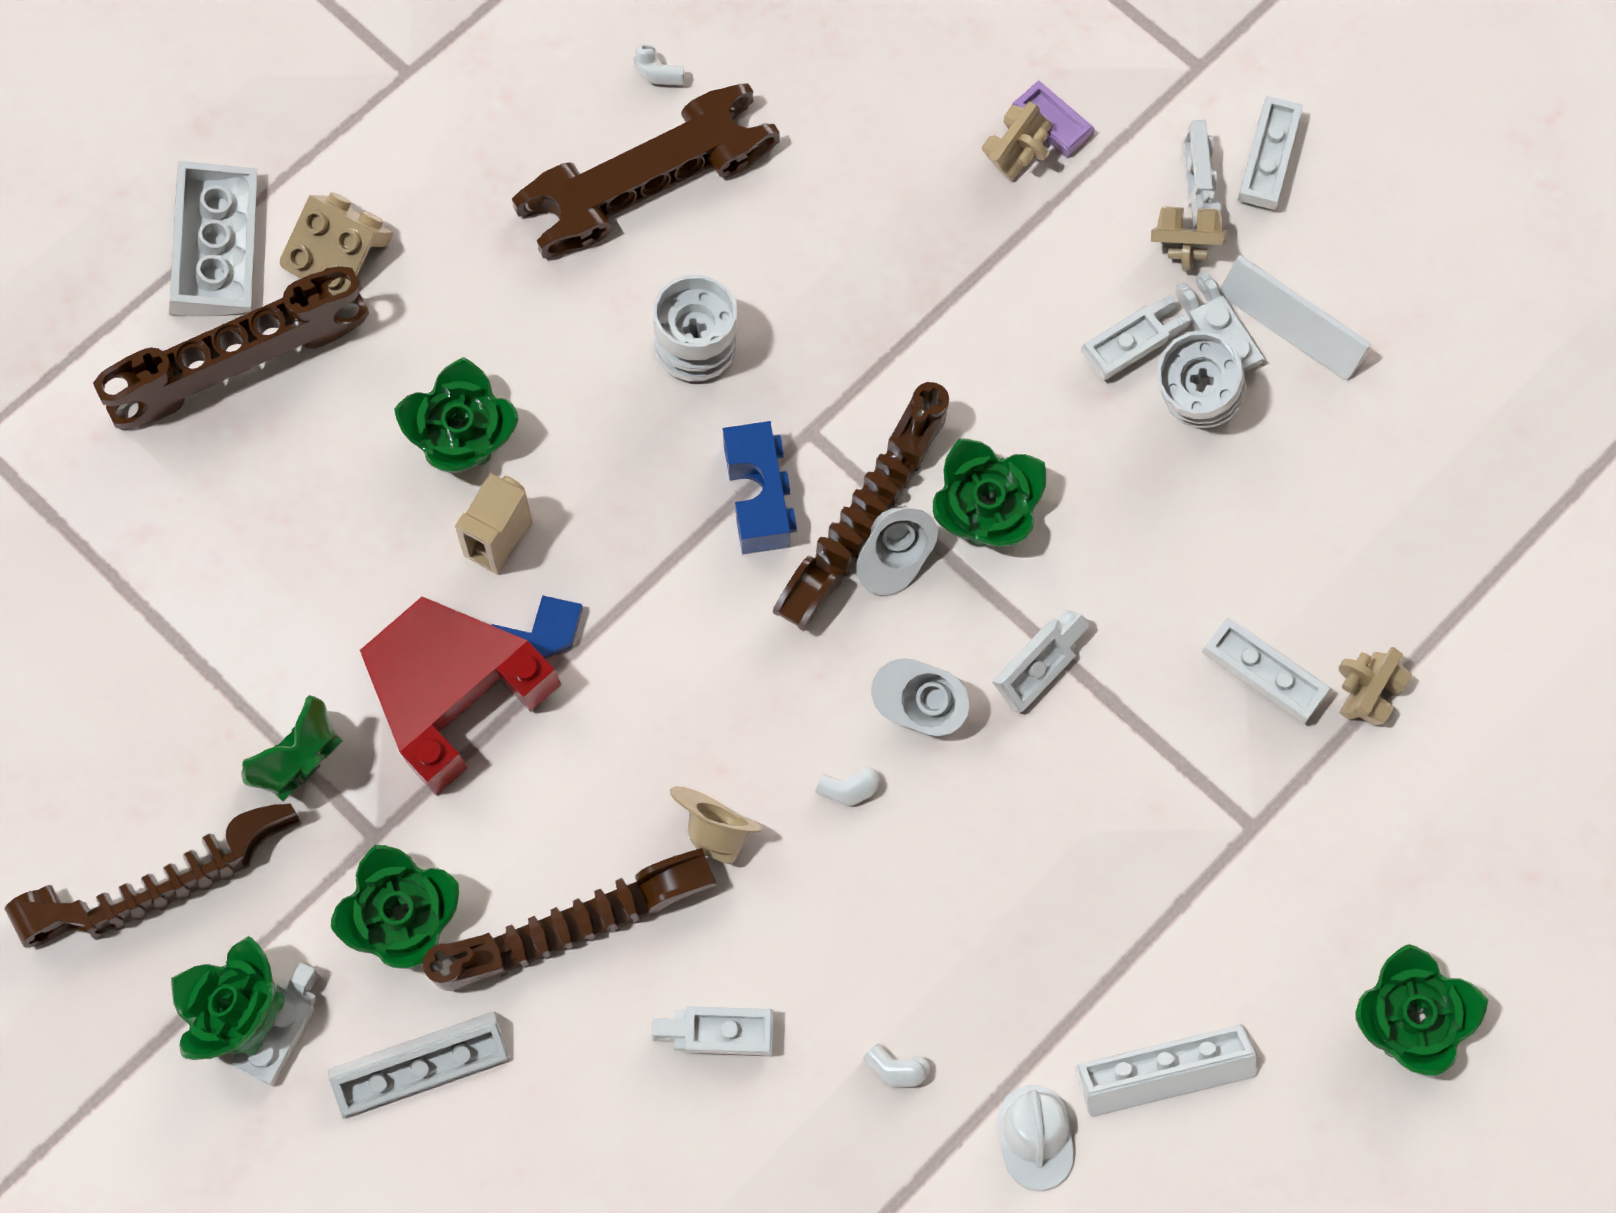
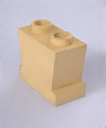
M490 472L467 512H463L455 524L463 556L497 575L500 574L507 563V557L532 524L526 491H524L525 488L515 479L509 476L500 478Z

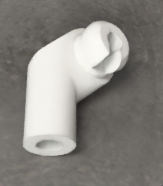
M641 44L636 48V56L633 58L635 68L649 83L683 86L684 66L662 65L655 56L656 49L650 44Z
M868 767L860 769L858 773L844 781L822 774L815 793L844 805L853 806L871 797L876 792L879 776L874 769Z
M879 1043L863 1056L866 1063L890 1087H915L921 1084L929 1074L930 1068L924 1058L914 1056L912 1059L893 1060Z

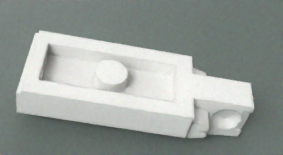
M1192 120L1182 139L1188 207L1192 208L1193 228H1197V212L1199 208L1221 209V204L1213 198L1217 186V173L1215 169H1211L1210 165L1214 143L1212 135H1207L1206 120Z
M1067 610L1058 619H1052L992 680V683L1012 710L1019 713L1023 712L1076 656L1073 652L1076 647L1074 642L1090 627L1083 614Z
M300 962L289 982L283 979L279 981L276 988L284 995V1005L277 1013L272 1028L263 1038L261 1048L252 1055L237 1054L232 1063L235 1069L273 1087L315 1010L313 1004L317 996L310 993L319 976L316 969Z
M686 1006V1010H675V1019L653 1018L652 1040L674 1042V1050L685 1051V1053L772 1056L773 1009Z

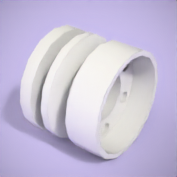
M685 275L670 281L658 292L653 303L654 354L660 366L673 377L685 381H706L719 376L731 365L736 353L737 308L735 299L730 290L722 283L704 275Z
M1209 331L1187 332L1173 339L1161 354L1157 365L1158 386L1170 413L1183 424L1196 428L1216 427L1230 420L1241 408L1246 394L1243 365L1235 347L1223 336ZM1207 377L1210 385H1206L1204 391H1198L1196 384H1200L1202 378Z

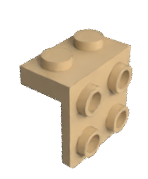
M330 192L329 196L309 195L280 257V265L283 269L300 279L334 267H351L357 276L370 247H387L394 233L382 226L384 221L380 217L367 211L359 213L350 207L352 202L342 195ZM337 278L329 285V292L332 295L345 292L351 286V282L346 278Z

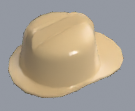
M678 786L670 789L671 797L689 811L688 834L690 841L696 849L702 848L707 857L726 864L733 863L743 848L749 834L758 833L762 830L761 825L755 821L736 814L720 802L701 792Z

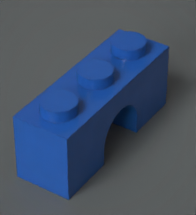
M771 421L722 428L729 481L750 479L762 487V491L755 498L735 502L736 522L742 555L789 548L790 533L797 532L794 508L786 509L784 496L790 495L787 471L779 472L777 459L784 458L781 435H773Z

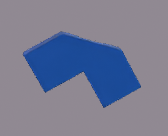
M542 595L531 633L495 624L491 625L527 640L545 659H548L556 653L559 655L573 646L583 606L580 603Z

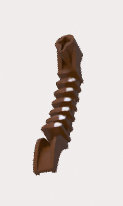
M926 382L915 389L906 410L888 439L887 453L878 455L874 472L868 471L866 473L863 488L861 490L856 489L852 495L851 506H844L841 510L840 522L831 523L828 530V538L820 537L818 539L816 557L807 556L801 562L773 607V614L783 617L798 626L800 630L805 631L824 601L832 592L838 589L843 576L848 575L852 563L859 557L863 546L870 537L871 527L875 519L882 512L889 510L891 505L894 506L897 503L898 495L903 488H907L910 477L914 471L919 470L931 443L946 422L949 394L942 385L935 382Z
M291 803L274 804L241 813L231 820L226 829V840L232 851L231 853L225 855L215 835L209 833L202 837V843L212 860L211 862L203 865L197 852L190 850L183 854V859L190 870L189 872L181 875L176 864L170 863L163 867V872L168 881L159 885L153 874H147L141 877V883L146 891L136 894L132 884L125 883L118 887L123 901L114 904L109 893L106 892L96 896L99 906L92 910L89 909L86 902L81 900L73 903H61L53 886L47 885L38 890L29 891L15 897L4 909L25 948L43 944L67 930L87 933L97 940L102 937L101 933L112 928L119 930L124 927L123 923L134 918L141 920L146 917V913L156 908L163 910L168 907V903L178 898L185 900L190 897V893L201 888L207 890L212 887V883L223 878L225 880L234 877L235 872L250 867L255 851L267 838L302 822Z
M703 849L692 850L642 869L635 875L636 882L626 885L624 880L620 878L615 880L616 890L604 894L600 888L594 891L595 898L582 903L579 898L573 900V907L563 911H559L555 907L550 909V916L540 920L532 916L528 918L527 925L517 929L511 924L505 927V934L493 938L488 932L481 936L449 944L435 945L424 956L423 970L437 987L446 991L459 989L481 979L499 975L504 976L508 974L509 970L519 966L527 967L530 965V962L542 957L547 959L552 957V953L565 948L570 950L577 943L587 939L592 941L597 939V935L610 930L615 932L619 930L618 927L632 921L634 924L640 922V918L658 914L669 905L716 886L717 883ZM449 959L453 964L449 966L450 973L444 976L440 972L443 969L442 962Z

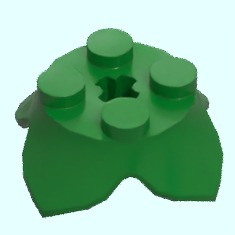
M465 357L454 361L439 373L431 392H415L407 395L394 408L396 420L404 436L424 452L426 461L432 467L449 473L465 471L477 465L487 463L491 458V453L500 449L510 439L519 421L514 405L506 398H496L492 393L490 381L484 371ZM459 420L465 421L466 426L463 428H453L457 426Z
M959 438L945 460L943 469L944 487L936 492L933 498V515L935 520L951 534L966 538L976 546L986 544L1003 547L1023 542L1033 530L1035 520L1032 513L1041 500L1046 488L1045 462L1027 454H1013L1006 458H999L992 448L983 442ZM987 495L988 499L995 497V504L987 505L982 503L981 496Z
M309 695L306 697L296 724L291 729L292 732L278 745L276 744L272 748L243 760L241 778L245 785L270 791L284 802L301 785L297 778L302 783H305L320 768L322 760L328 758L344 741L333 730L325 703L315 696Z
M375 844L359 863L355 874V892L343 898L337 904L331 918L330 927L335 935L349 948L358 952L373 954L379 957L385 965L392 968H416L423 964L427 951L439 944L441 932L452 920L458 905L459 883L445 870L435 867L425 870L420 869L412 858L400 849ZM401 904L404 910L409 909L408 913L404 914L405 917L401 920L396 921L395 918H388L389 914H394L392 907Z
M250 936L232 946L227 953L225 966L197 965L171 978L174 1007L178 1015L190 1026V1030L182 1034L179 1043L181 1056L190 1060H204L224 1054L236 1055L244 1053L252 1055L261 1048L263 1038L272 1028L277 1013L284 1005L285 998L277 990L273 982L271 967L266 954Z
M1407 944L1387 958L1380 970L1375 987L1366 990L1359 998L1355 1011V1020L1366 1039L1376 1048L1383 1050L1386 1055L1394 1058L1401 1066L1414 1073L1436 1077L1454 1065L1458 1057V1044L1473 1035L1479 1028L1487 1010L1488 999L1472 983L1461 978L1444 977L1440 972L1437 961L1428 952L1417 946ZM1411 1007H1416L1417 1013L1423 1012L1426 1017L1419 1024L1414 1023L1408 1017L1407 1013L1411 1010Z

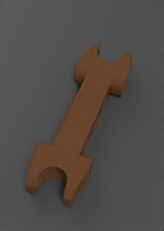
M749 83L712 90L693 99L681 112L685 123L581 174L574 163H562L543 172L534 181L521 189L512 198L513 209L518 217H528L548 212L555 214L559 218L555 225L542 233L541 237L536 240L541 256L543 258H551L583 250L604 239L609 234L612 226L607 219L608 217L712 166L719 177L725 178L735 175L749 168L759 158L769 152L780 142V132L775 124L765 123L746 128L739 126L733 121L754 102V91Z
M334 267L310 274L288 285L283 293V298L167 350L162 351L159 348L149 347L123 358L102 371L93 382V385L102 404L106 405V410L115 428L132 429L160 420L178 411L183 406L185 398L301 345L313 349L322 347L359 327L369 315L368 308L359 293L362 289L360 282L351 267ZM337 278H346L351 282V286L345 292L335 295L329 292V285ZM349 303H354L359 307L357 314L352 318L344 319L337 315L338 310ZM278 328L273 334L263 335L267 329ZM231 345H241L240 348H238L235 351H226L227 348ZM196 361H204L203 364L197 368H189V366ZM114 378L124 379L128 387L114 395L105 392V385L108 381ZM134 401L138 403V411L132 417L121 418L117 415L120 405Z

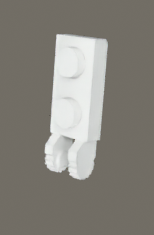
M1203 272L1196 277L1198 288L1208 302L1204 305L1199 306L1196 295L1186 282L1176 285L1177 298L1191 318V326L1195 331H1209L1221 335L1235 347L1242 361L1244 373L1262 364L1263 356L1223 295L1220 296L1218 286L1207 272Z
M1169 295L1149 307L1145 305L1085 342L1081 347V353L1102 380L1105 381L1167 343L1169 339L1185 331L1191 325L1192 320L1187 314H1182L1165 325L1160 323L1159 319L1170 313L1177 304L1175 298Z

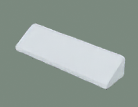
M1239 255L1220 288L1219 293L1226 300L1342 379H1350L1364 361L1371 345L1369 341L1245 257Z
M490 1012L334 1066L328 1070V1078L342 1118L508 1061L510 1058L495 1012Z
M1242 1024L1075 1065L1089 1115L1092 1117L1253 1078L1257 1074L1256 1054Z

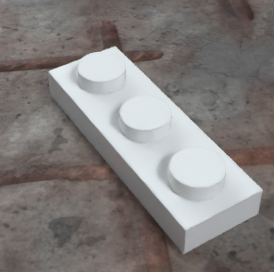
M1266 95L1237 201L1272 210L1276 209L1303 104Z
M1229 617L1225 619L1202 651L1204 655L1304 725L1331 689Z

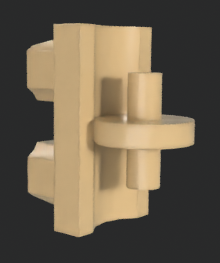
M1028 101L1024 108L1011 105L1004 115L1003 121L1008 131L1003 138L996 135L989 136L982 146V151L1001 174L1011 181L1015 179L1023 166L1029 164L1033 157L1044 161L1049 155V151L1042 144L1049 136L1048 131L1053 125L1041 114L1038 105Z
M1161 207L1157 227L1151 230V242L1183 243V247H1169L1168 259H1182L1183 271H1192L1194 260H1208L1209 250L1195 248V244L1223 245V243L1227 242L1228 230H1222L1221 209L1199 208L1197 212V229L1183 228L1184 207Z
M1391 647L1387 653L1375 652L1370 656L1361 652L1357 660H1342L1338 669L1346 679L1341 687L1350 694L1339 713L1348 720L1360 717L1374 726L1384 724L1391 715L1393 706L1380 697L1382 690L1386 688L1392 694L1401 693L1412 678V674L1399 663L1403 653L1395 647Z

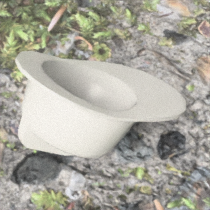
M908 506L891 508L882 512L875 519L871 527V535L863 546L857 560V576L861 585L869 592L882 596L895 594L906 588L915 578L937 542L938 528L934 519L925 511Z
M901 658L889 661L879 668L872 680L871 696L874 706L882 716L899 725L927 735L939 737L956 731L963 725L968 716L970 700L966 687L959 678L943 669L917 660Z
M1026 1085L1015 1089L1005 1098L999 1112L1003 1158L1007 1171L1018 1184L1029 1190L1045 1191L1054 1188L1068 1176L1073 1165V1143L1066 1106L1054 1091L1044 1086Z

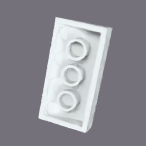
M178 161L169 315L219 316L251 311L258 168Z

